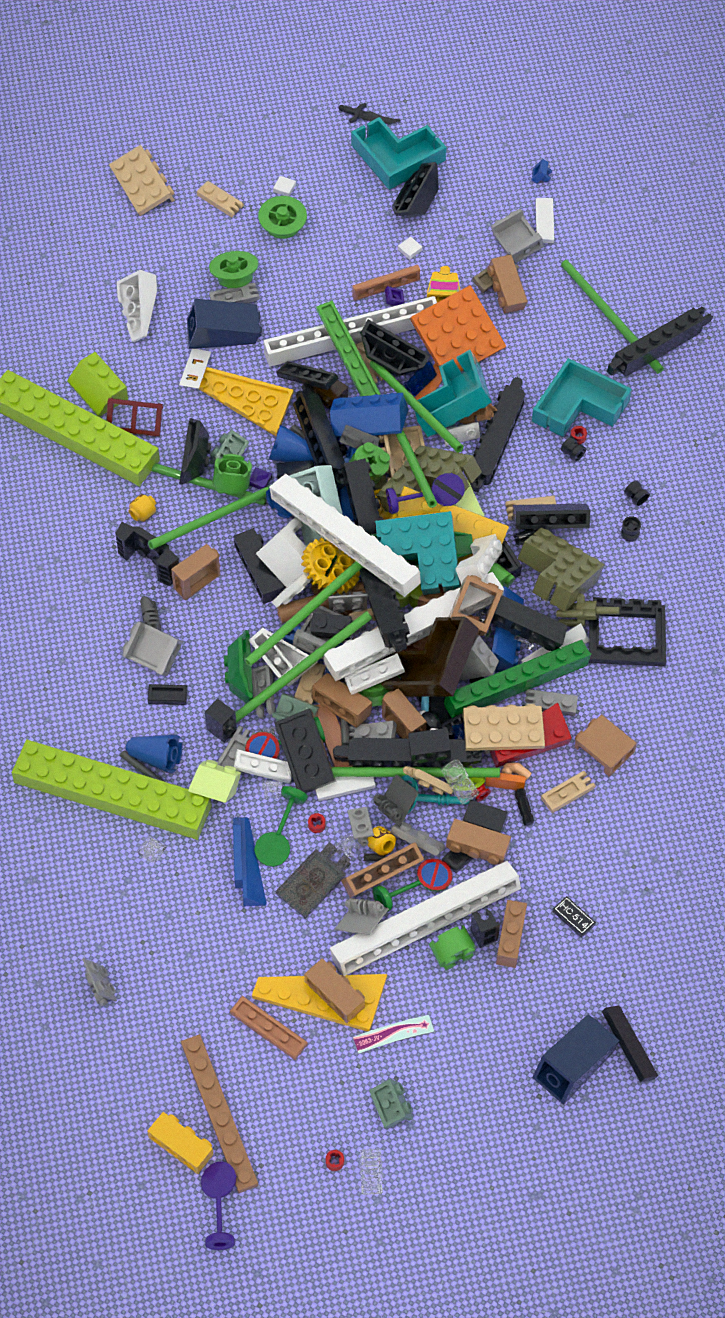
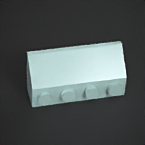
M331 465L316 466L290 475L300 485L309 488L314 495L321 497L325 503L335 507L342 514ZM302 522L303 526L301 529L306 547L315 539L319 541L322 537L326 540Z

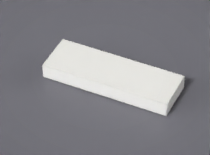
M536 198V234L539 233L541 235L543 243H554L553 198Z
M395 654L351 673L344 678L351 695L402 674L405 670L398 654Z
M237 749L233 765L237 771L285 783L291 782L292 774L288 762Z
M335 777L336 782L318 788L315 791L318 801L373 789L375 788V782L373 777Z

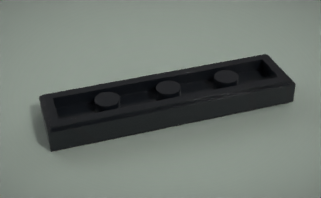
M289 361L276 372L279 378L328 390L339 379L336 373Z
M620 1005L604 1008L601 1012L613 1034L620 1040L619 1045L639 1081L645 1082L657 1078L656 1070Z

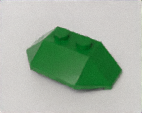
M245 630L227 648L228 655H224V667H228V672H225V684L229 683L230 691L245 703L253 699L252 667L248 666L244 661L251 654L249 630Z

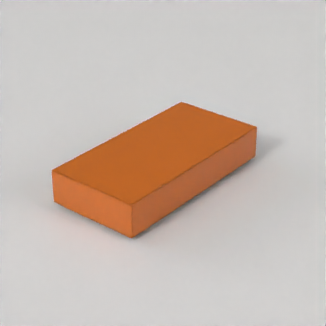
M500 773V778H486L485 785L488 787L517 790L525 787L526 777Z

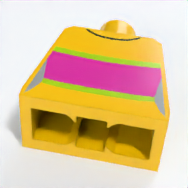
M448 266L440 267V272H433L427 290V298L435 296L436 301L439 302L460 291L458 274L450 272V267Z

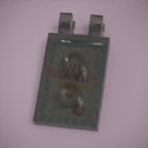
M330 842L321 852L315 849L275 891L277 896L305 919L345 878L346 874L343 871L351 865L349 862L350 858L345 854L337 863L330 859L336 853L334 850L336 847Z

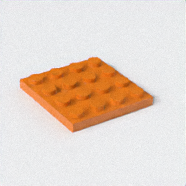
M471 285L409 318L438 368L453 359L462 372L464 370L456 357L464 352L471 350L477 361L480 362L506 348V344Z

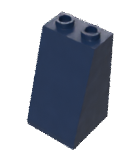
M195 298L187 317L189 349L256 344L258 337H261L262 327L259 326L260 312H258L257 304Z
M588 1014L542 1056L532 1078L564 1105L613 1054L620 1040L604 1028L598 1020Z

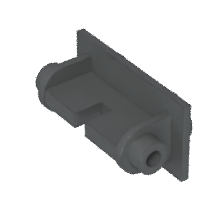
M345 425L339 442L358 449L367 442L378 446L380 438Z

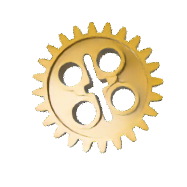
M322 537L319 541L315 539L312 543L310 542L301 557L304 560L301 566L306 567L303 572L309 573L307 579L312 578V585L317 583L319 590L322 587L326 588L355 562L354 559ZM335 555H337V558H336L335 562L333 563V565L331 566L330 572L327 574V577H326V576H325V573H326V571L328 570V568L330 567V565H331V563H332V560L334 559ZM358 571L337 592L342 594L343 591L347 593L359 580L360 572Z

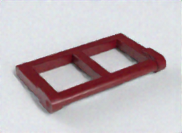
M108 398L106 421L110 423L113 421L114 404L133 406L131 428H119L133 434L160 437L163 404ZM138 407L157 409L155 431L136 429Z

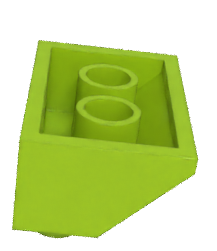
M96 352L80 360L67 380L70 386L98 417L107 413L108 398L128 400L127 386Z

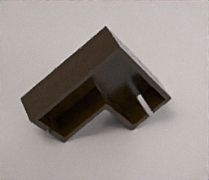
M436 617L423 651H397L393 653V655L398 654L405 670L404 673L399 674L401 679L395 676L383 681L381 685L386 690L392 692L399 689L405 697L454 696L479 628L466 617Z

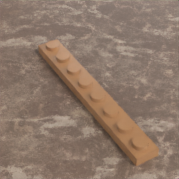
M201 1035L182 1040L181 1046L225 1160L236 1172L235 1186L238 1193L257 1187L258 1181Z

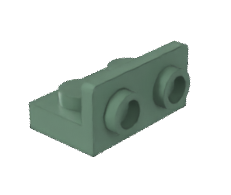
M232 429L227 434L223 433L218 440L220 445L218 448L215 447L210 454L212 458L209 463L213 464L218 457L221 459L226 454L241 456L249 441Z
M283 693L276 712L272 714V717L279 721L309 708L312 709L313 715L316 717L319 707Z
M388 1079L369 1090L384 1128L388 1129L405 1119L409 1121L413 1119L411 1114L413 1112L412 1107L403 1095L405 1090L400 1082Z

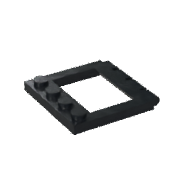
M593 597V601H597V607H620V613L597 614L596 620H589V652L591 653L589 663L666 666L665 605H661V600H648V603L644 604V599H629V603H625L624 598H610V603H608L607 598ZM599 616L655 618L656 647L643 649L642 647L635 646L632 648L613 646L611 648L599 645Z

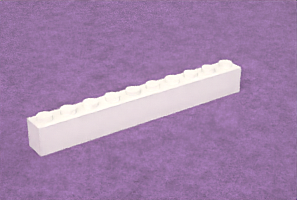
M435 296L347 318L343 322L354 343L358 344L362 342L360 332L368 319L391 333L398 334L415 329L409 318L436 304L437 301ZM324 325L263 340L264 354L269 367L336 350Z
M285 474L269 487L272 500L404 597L421 583L420 571L416 566L410 565L401 555L392 552L390 547L381 544L375 536H370L361 526L355 525L347 516L340 514L335 507L329 506L321 497L314 495L309 488L300 485L295 478Z
M488 573L482 582L487 584L493 583L499 586V589L503 590L502 595H504V588L494 573ZM469 585L458 612L469 616L491 605L494 595ZM460 588L454 591L450 590L444 596L437 599H431L427 604L415 607L411 612L404 615L406 622L403 623L408 624L410 634L407 635L409 642L406 643L407 646L428 636L436 617H449ZM377 627L370 632L362 633L360 637L354 640L346 641L342 646L329 649L324 654V664L334 680L337 681L396 651L393 647H385Z
M508 861L496 865L377 924L370 935L358 933L330 947L332 960L341 974L346 976L520 890L519 875Z

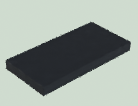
M306 709L274 722L296 789L308 793L336 782L312 709Z

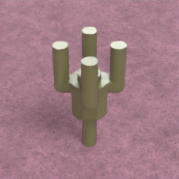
M580 593L576 598L577 603H573L565 611L557 610L556 617L577 618L558 620L568 627H575L580 623L584 626L585 620H596L597 614H619L620 607H597V601H585L584 594Z

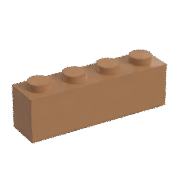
M416 842L342 879L341 882L351 898L422 862L424 858Z

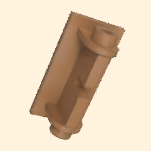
M488 404L487 407L475 411L469 417L459 420V422L464 425L474 423L476 416L478 422L490 420L494 416L493 411H497V409L492 404Z

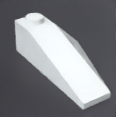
M139 270L117 281V297L119 303H122V313L127 318V328L132 342L147 337L157 294L156 275L143 270Z

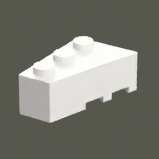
M262 628L249 639V642L257 649L273 633ZM282 639L262 658L276 676L280 678L309 655ZM314 663L312 666H310L308 669H306L303 673H301L299 676H297L295 679H293L290 683L287 684V686L290 687L295 681H297L303 674H305V673H306L311 667H313L316 663Z

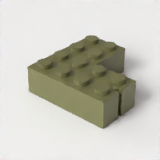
M421 445L414 452L430 488H432V484L438 476L444 473H453L463 480L466 491L470 486L469 483H473L482 472L473 455ZM407 460L376 495L386 512H390L387 504L386 488H393L397 497L400 496L403 486L421 492Z
M540 528L534 535L524 541L518 560L540 572L532 593L547 601L553 586L556 585L550 603L563 611L576 601L580 593L585 594L598 582L605 565L597 558L591 557L580 548L572 546L566 540L555 536L549 530Z

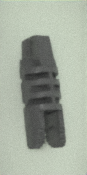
M142 596L140 607L143 623L161 631L156 602L150 600L147 596Z

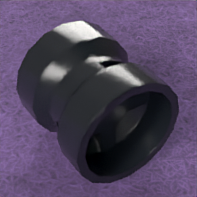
M571 436L562 444L561 451L564 454H569L570 459L577 462L585 454L586 447L578 444L577 440Z
M638 480L631 482L624 490V493L632 498V502L636 506L645 503L650 496V493L642 488V484Z
M634 516L626 517L623 520L621 536L625 541L633 542L638 539L641 529L640 520Z

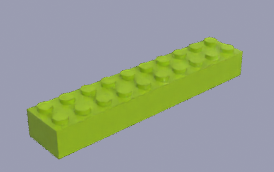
M8 369L1 376L0 413L139 487L151 473L153 465L160 461L158 447Z
M26 739L11 772L13 781L16 784L196 840L200 837L212 807L211 798L189 792V789Z

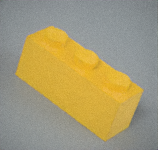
M162 1112L147 1130L148 1138L196 1174H199L214 1155L212 1144L205 1138H202V1140L195 1135V1131L189 1126L183 1127L179 1124L180 1121L174 1115H167L165 1112Z

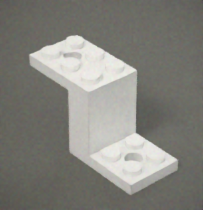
M297 517L291 520L256 553L286 586L272 601L276 607L281 603L286 605L313 580L312 578L307 579L309 573H304L303 570L306 567L301 566V563L304 561L301 557L306 546L294 534L303 526L302 521Z

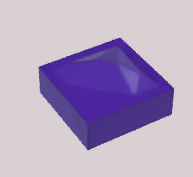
M386 287V304L393 306L405 304L402 289Z
M255 467L251 474L249 485L260 490L267 487L272 478V473Z

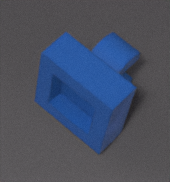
M542 159L533 167L531 181L538 183L540 180L548 182L551 179L548 176L552 173V170L548 168V161Z

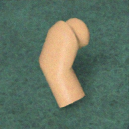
M506 763L501 770L502 773L525 776L526 780L532 774L520 763Z

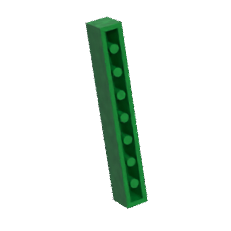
M581 639L459 688L455 691L454 696H446L444 706L451 718L462 714L463 708L468 706L487 707L588 666L591 653Z

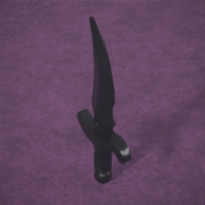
M366 103L360 104L357 108L346 105H339L338 107L340 111L354 115L353 118L349 119L350 123L356 122L358 118L371 122L378 117L385 124L401 121L400 119L381 116L372 111H362L363 108L367 107Z

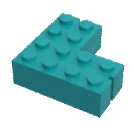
M378 117L367 123V138L364 125L351 131V146L388 190L407 181L414 172L420 169L419 167L422 163L436 162L438 165L446 161L447 147L438 137L436 138V134L428 125L398 139L384 121Z
M471 350L456 357L465 371L464 373L460 371L453 359L439 366L444 386L418 399L445 428L454 425L457 421L464 417H469L475 411L485 408L488 404L492 403L481 366ZM415 411L417 422L427 437L438 434Z
M568 358L533 408L531 422L543 428L548 426L550 431L564 437L579 413L583 412L613 427L621 412L624 411L630 402L632 389Z
M451 511L375 521L377 539L381 544L387 545L392 552L401 555L405 560L418 559L423 595L440 593V584H442L444 593L461 587L456 572L458 559Z

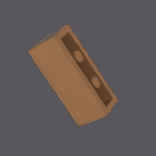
M512 255L491 259L487 272L492 277L493 289L498 294L499 307L503 309L504 314L523 310L528 301Z
M328 673L312 686L311 698L356 728L371 715L372 702L367 697L362 696L358 692L351 695L347 685L340 680L335 681L332 675Z
M454 818L447 837L446 848L453 852H462L472 858H481L493 865H497L505 861L511 843V836Z
M507 900L496 965L516 968L527 903Z
M322 958L304 974V982L346 1023L365 1008L364 995L358 989L354 990L350 986V981L344 975L340 976L331 962H326Z

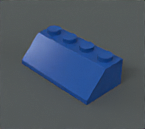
M375 394L371 396L334 399L330 409V418L335 438H341L345 425L373 436L402 433L409 410L404 394Z
M503 586V596L524 605L522 597ZM499 627L495 628L492 652L499 660L494 672H501L518 665L519 656L515 655L516 651H520L522 641L518 639V635H513Z

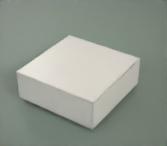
M280 176L273 188V192L283 196H290L296 186V181Z
M410 236L398 245V250L410 260L422 251V246Z

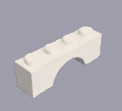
M496 534L474 539L470 546L473 556L460 561L456 567L461 585L467 575H475L481 578V581L485 579L502 551V544L497 539Z

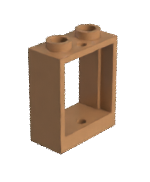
M208 544L171 569L173 588L185 601L220 576V555L215 548H211Z
M467 575L462 582L449 617L468 618L479 628L477 634L483 636L487 633L503 590H500L499 586L493 583L487 584L482 582L481 578L475 575ZM469 585L494 595L484 623L458 612Z
M399 689L393 692L389 691L384 695L382 700V718L385 721H394L397 724L396 734L399 738L408 739V733L426 731L427 721Z

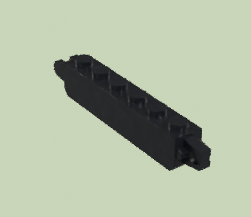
M703 306L698 309L692 308L616 352L611 363L608 365L607 372L611 376L620 372L627 377L697 336L702 331L703 326L710 323L713 316L707 314L703 317L702 315L706 310Z
M519 377L513 378L510 386L506 385L504 390L499 392L497 398L499 402L497 405H494L497 411H493L494 416L492 419L487 420L486 433H482L479 441L480 447H476L473 456L482 471L475 481L470 483L472 490L475 492H479L483 485L491 484L524 406L525 392L522 390L523 381Z
M303 384L302 391L296 393L297 399L293 403V407L315 466L331 465L336 488L343 489L345 482L341 464L345 463L319 394L314 393L312 386Z
M363 567L359 570L361 582L365 593L368 595V601L385 647H393L396 652L407 649L406 643H409L407 635L410 634L408 624L403 623L406 621L403 611H400L401 607L399 600L396 599L395 590Z
M352 738L349 741V745L333 748L335 760L348 762L349 766L467 768V765L478 764L482 761V750L466 751L465 741L458 739H449L451 757L441 761L431 759L425 763L412 762L409 739Z

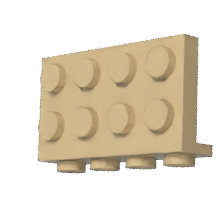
M141 145L109 164L139 216H142L169 198L172 202L175 201L172 196L175 193L171 186L165 185L167 182L163 173L159 174L157 172L160 168L155 161L151 162L152 155L148 149L144 150Z
M420 425L403 428L413 452L420 445L425 446ZM395 434L378 435V438H380L379 443H383L381 448L390 456L389 468L386 472L389 473L390 478H387V482L407 460Z
M528 704L525 706L507 705L505 707H497L496 705H489L479 708L477 706L463 708L462 718L464 721L466 751L544 749L545 747L541 706Z

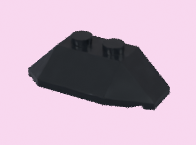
M436 162L422 163L419 167L420 169L414 172L405 182L392 205L396 216L426 214L439 190L438 166Z
M369 319L360 332L366 357L397 376L423 369L430 357L428 353Z
M189 418L179 480L181 485L202 475L204 467H208L210 457L206 456V454H210L212 444L208 443L209 434L202 422L193 418Z

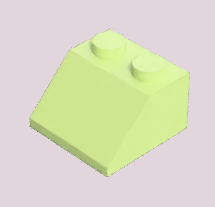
M213 760L203 761L198 766L188 791L226 803L236 794L241 772L236 771V768L232 766L223 767L217 765L218 763Z

